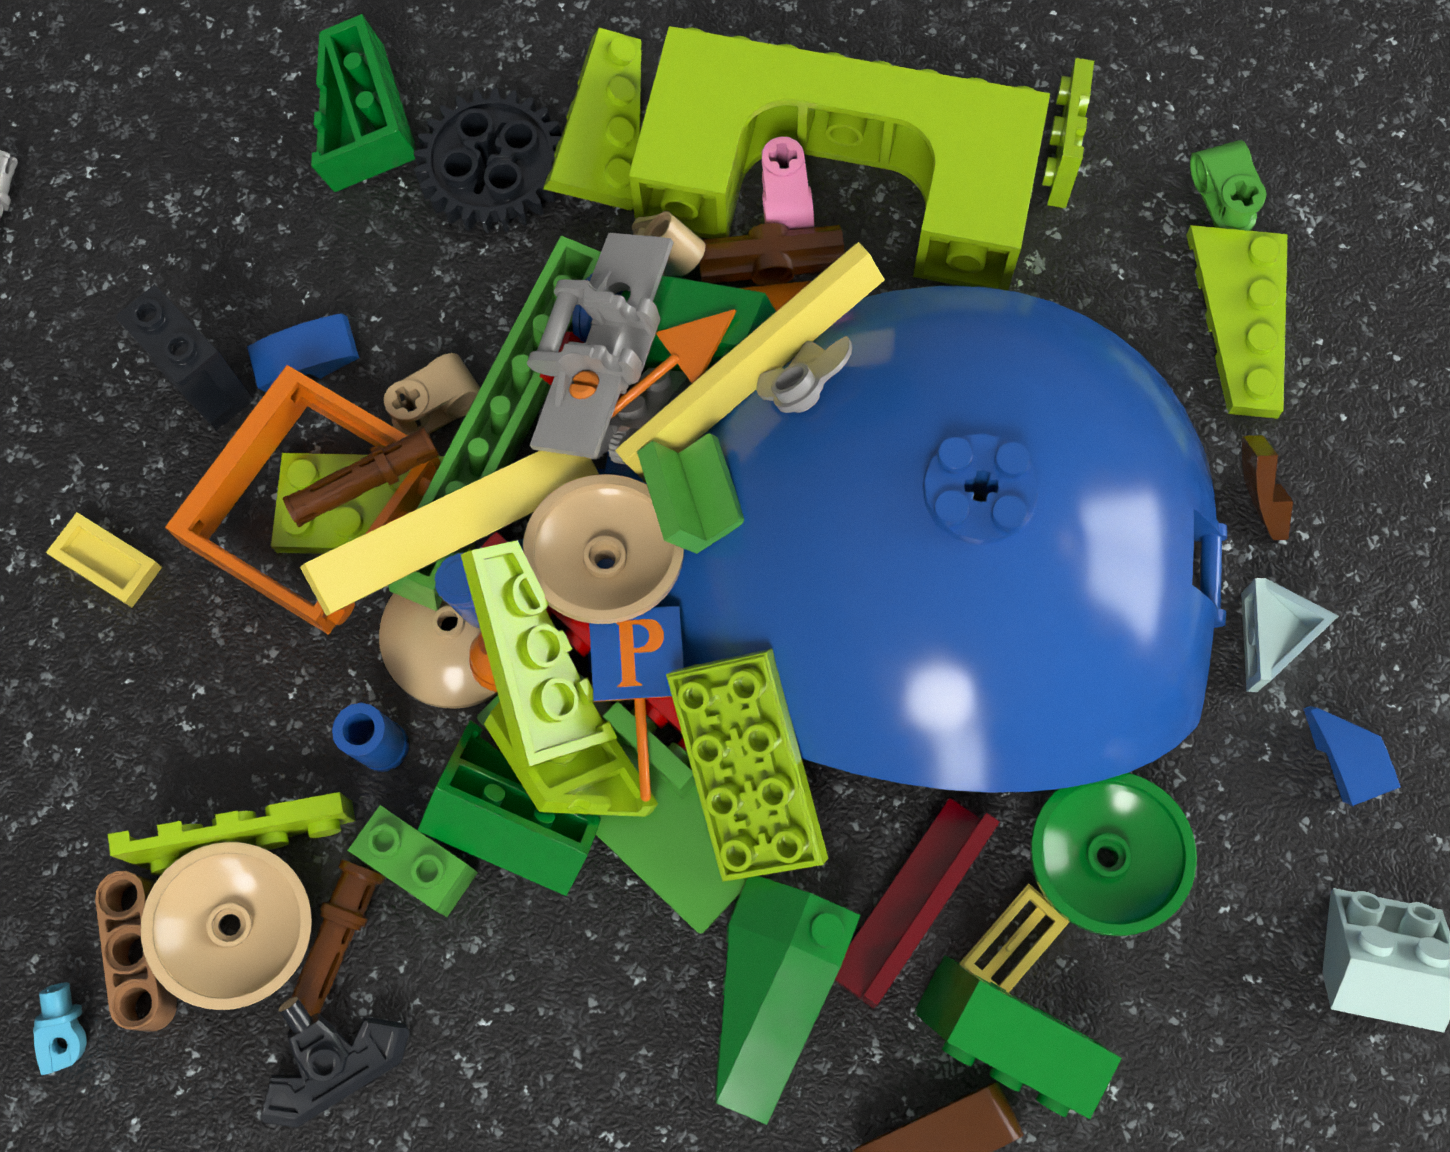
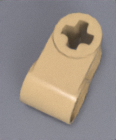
M664 211L654 216L638 217L632 225L633 235L671 238L674 242L663 276H683L688 274L696 267L704 255L705 242L670 212Z
M449 353L436 358L426 367L391 385L384 395V405L387 413L392 417L393 427L409 435L424 426L427 433L430 434L451 421L466 416L480 390V386L459 355ZM402 393L404 394V397L406 399L404 401H401L400 394ZM416 420H420V427H417Z

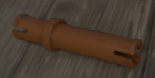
M423 426L419 430L383 448L379 444L371 448L372 453L361 458V460L345 466L302 490L283 497V502L293 521L296 522L298 527H301L316 517L361 496L375 487L377 488L387 482L390 486L399 482L398 476L422 463L424 464L439 457L438 451L425 427Z

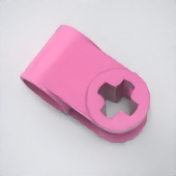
M790 137L774 138L762 150L765 223L784 224L789 230L814 228L812 193L810 186H808L803 148L796 140ZM780 166H786V169H781Z

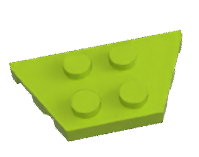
M500 701L490 712L484 723L539 812L645 817L650 815L658 805L652 793L649 801L644 802L641 800L639 773L616 739L532 766L518 768Z

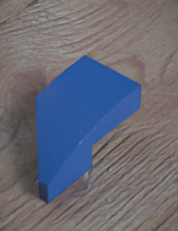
M1313 706L1303 708L1316 749L1327 753L1342 802L1354 806L1401 787L1381 736Z

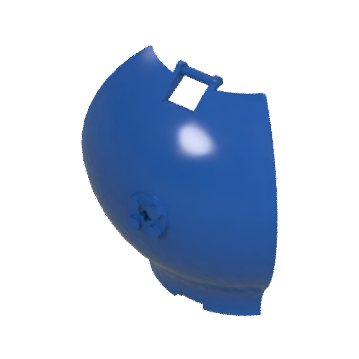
M932 286L895 290L864 297L813 341L824 350L846 336L852 343V353L847 363L838 373L824 383L823 389L820 392V398L814 406L801 413H784L777 408L774 401L763 400L755 390L701 436L703 437L710 433L718 437L738 496L744 522L735 530L697 554L684 549L683 564L677 581L666 597L654 607L679 606L684 667L773 649L801 758L853 774L900 784L955 791L989 793L1032 792L1099 782L1131 772L1157 760L1177 747L1199 724L1208 681L1214 628L1226 625V611L1221 609L1222 541L1227 539V525L1219 523L1216 519L1215 495L1209 462L1198 434L1180 400L1166 380L1138 351L1118 335L1085 315L1052 301L1019 292L986 287ZM791 359V360H790L786 365H784L782 368H783V369L787 368V367L789 366V364L792 362L793 359ZM609 451L604 469H597L599 475L625 476L647 485L627 464L611 461ZM974 493L983 496L986 499L985 502L973 500ZM1194 541L1201 542L1200 590L1192 585ZM602 559L597 563V566L602 569H608L615 562L611 559ZM591 651L586 657L587 672H592Z

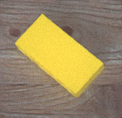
M77 512L46 552L58 562L133 608L162 568L150 557Z

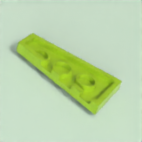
M1191 225L1186 236L1189 249L1194 251L1197 264L1195 269L1198 287L1199 289L1202 288L1207 307L1205 317L1208 330L1213 333L1217 353L1215 360L1228 414L1278 419L1284 409L1288 234Z

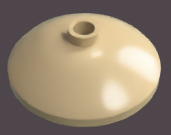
M602 474L586 476L568 482L554 490L535 509L527 524L523 540V552L545 594L548 605L569 618L594 624L623 622L651 610L673 588L680 574L684 558L683 548L664 541L648 486L638 480L620 475ZM602 559H611L615 562L608 569H602L597 566V563Z
M393 593L382 615L379 645L388 672L405 692L425 704L450 709L475 706L498 695L497 692L482 687L471 673L469 649L472 641L481 631L480 628L470 625L444 600L439 609L435 611ZM448 617L458 618L457 626L450 631L441 629L444 619Z
M223 842L203 846L182 856L168 867L158 878L149 893L141 919V943L146 961L157 980L170 993L184 1002L214 1010H229L249 1006L265 999L281 988L302 962L310 941L312 928L309 898L294 870L281 858L268 850L239 842ZM228 914L236 915L241 922L239 931L232 936L224 934L220 928L221 920Z

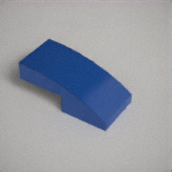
M342 313L292 326L247 346L257 387L265 392L268 391L286 365L304 375L309 373L322 378L359 358L348 316Z

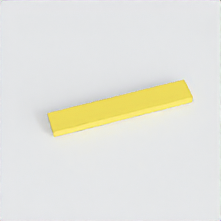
M859 242L852 246L617 447L615 451L621 459L646 483L637 454L638 450L651 441H655L679 453L698 440L756 390L760 374L782 368L797 355L806 341L813 342L884 281L869 252Z
M538 451L310 560L300 568L325 615L328 616L534 513L539 504L562 485L578 478L599 475L590 458Z

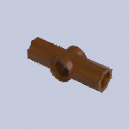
M765 223L753 227L748 231L747 235L703 240L705 242V252L699 262L701 282L712 284L752 279L754 283L766 286L787 283L793 279L795 274L823 272L844 254L840 225L789 230L784 224Z

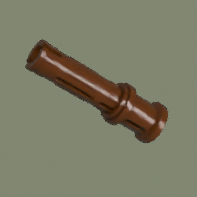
M341 859L338 865L342 872L329 901L323 902L320 907L322 911L320 916L324 919L291 998H299L310 1016L321 1013L322 1006L330 992L355 930L361 931V928L366 926L368 919L364 914L377 884H383L386 878L382 874Z

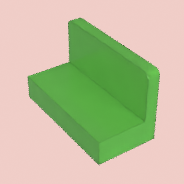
M708 433L679 453L655 441H651L637 451L664 541L697 554L742 525L744 516L718 437Z

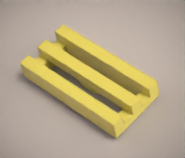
M1028 884L959 964L989 983L993 982L996 984L991 977L1041 919L1047 915L1053 923L999 985L1009 993L1067 926L1069 921L1062 917L1045 897ZM1030 900L1037 906L1036 909L985 968L981 970L974 963Z

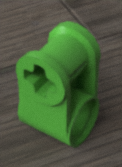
M1236 140L1194 152L1190 158L1192 180L1197 191L1202 195L1215 228L1251 231L1256 223V213L1263 207L1267 194L1253 165L1246 143L1242 140Z

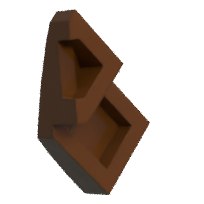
M1263 435L1243 436V474L1255 509L1273 540H1288L1293 500L1281 484H1275L1278 454Z

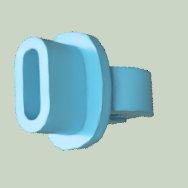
M67 982L48 986L39 992L42 1013L35 1018L33 1033L36 1059L41 1075L72 1066L82 1057L86 1049V1033L77 1019L82 1014V1007L79 1004L72 1005L70 983ZM57 1038H63L67 1041V1049L61 1048L58 1045Z

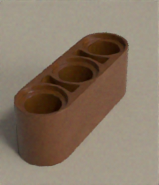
M996 1081L869 1140L852 1151L993 1152L1021 1138L1024 1133L1000 1082Z

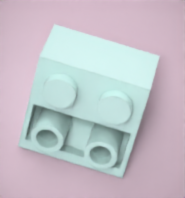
M1333 888L1329 902L1322 971L1330 1008L1341 1012L1444 1033L1450 1020V931L1443 911L1420 902L1406 903L1377 897L1365 891L1351 892Z

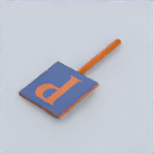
M679 606L653 607L640 616L618 623H589L594 702L634 699L640 798L644 802L651 799L645 699L672 697L666 674L672 670L684 668Z

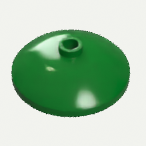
M1125 773L1099 782L1058 789L1040 810L1032 830L1030 841L1031 864L1041 892L1062 917L1089 932L1105 936H1129L1148 931L1169 919L1180 908L1191 890L1197 867V852L1190 824L1178 804L1164 790L1142 777ZM1099 849H1107L1113 854L1114 864L1112 867H1105L1099 863L1097 859Z

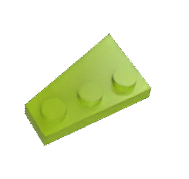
M1075 58L1070 77L1061 76L1056 104L1064 105L1062 117L1054 116L1049 145L1057 146L1055 158L1047 157L1042 185L1050 187L1047 202L1049 206L1066 208L1083 159L1084 147L1082 146V141L1087 126V117L1085 116L1090 99L1094 61Z

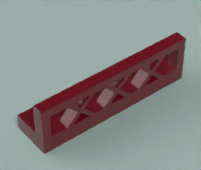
M949 798L849 945L834 981L874 1009L902 970L1000 821L987 812L980 819Z

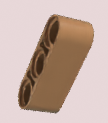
M116 871L107 875L100 882L95 897L109 1011L114 1022L122 1028L137 1031H158L166 1027L173 1020L177 1010V997L157 980L144 954L134 965L130 963L128 958L131 944L141 938L143 909L155 882L128 871ZM135 885L137 900L130 909L124 911L121 905L122 896L129 887ZM148 991L152 998V1008L149 1014L140 1020L135 1011L136 1002L144 992Z

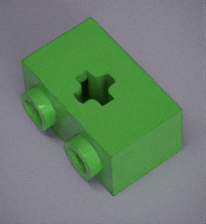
M381 805L348 849L356 857L445 917H448L478 874L468 864Z

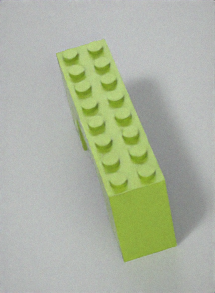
M669 26L629 173L635 219L638 217L654 216L667 211L698 237L709 239L729 237L741 185L746 173L756 162L762 159V150L770 140L777 137H790L802 146L805 155L892 170L906 176L919 188L925 201L926 210L913 277L965 287H986L1008 291L1022 246L1050 93L1036 91L1027 86L1011 87L989 83L981 78L966 79L943 75L931 69L915 70L898 67L885 61L870 62L847 58L834 52L819 53L802 50L789 44L774 45L752 41L743 36L729 37L706 33L698 28L683 29Z

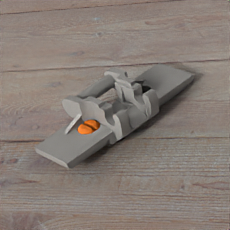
M608 233L590 282L588 280L567 279L557 281L554 289V294L557 297L538 349L530 353L527 361L528 367L535 372L554 376L530 443L533 450L597 459L619 395L626 394L629 385L639 382L661 318L653 300L674 244L671 238ZM625 290L631 291L627 302L623 296L615 294ZM581 305L593 319L586 343H565L563 350L558 352L575 306Z

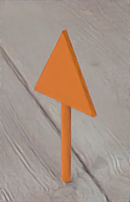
M733 309L656 332L671 356L618 399L611 419L676 364L680 366L691 383L702 376L726 333L736 310Z

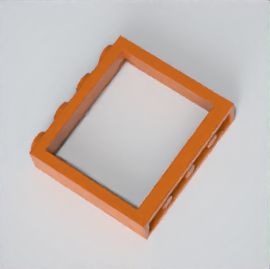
M286 365L165 528L187 548L329 635L335 625H341L348 619L354 609L355 602L326 616L318 601L315 605L213 543L209 538L307 406L374 446L380 444L383 448L408 435ZM438 457L411 469L366 534L417 510L441 464Z

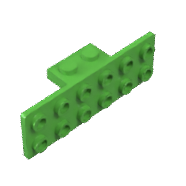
M498 695L477 716V720L486 730L487 728L484 723L490 712L500 701ZM593 700L603 720L610 722L617 736L616 740L639 773L635 706L628 711L618 701L613 705L609 701L594 702ZM646 715L651 793L657 800L658 805L650 815L645 817L597 815L601 818L596 836L698 934H703L739 896L746 878L722 882L688 754L675 742L666 747L652 733L657 729V726Z

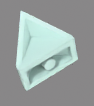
M1255 578L1241 593L1246 692H1258L1339 616L1266 578Z

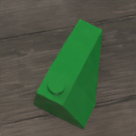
M760 876L745 879L727 924L726 943H728L726 976L723 978L722 995H724L722 1032L719 1034L715 1103L763 1124H768L840 970L860 914L812 893Z

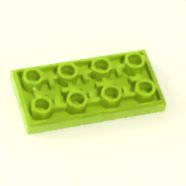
M773 649L675 669L667 673L668 684L722 882L824 865L828 860V855L777 670Z

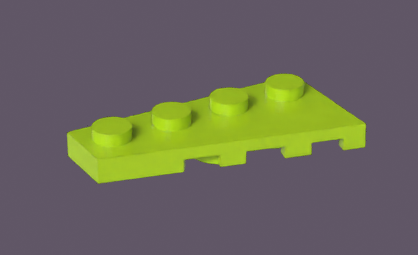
M599 27L591 39L577 83V92L570 104L566 117V126L562 137L558 141L554 154L555 160L550 173L547 175L543 189L631 211L633 209L629 173L640 136L641 39Z
M518 540L460 554L517 767L532 766L616 739L617 736L610 722L602 721L593 703V688L588 678H580L568 654L572 647L564 631H558L546 611L549 603L545 599V594Z
M337 792L271 804L265 807L266 816L259 818L256 817V812L232 811L216 814L215 818L212 819V826L203 828L202 824L182 825L181 821L157 825L158 836L139 840L131 837L128 830L108 834L110 856L151 870L152 875H162L168 867L182 856L203 846L215 843L239 842L271 850L288 845V837L308 833L310 838H321L341 832L340 825L355 822L353 803L346 796Z

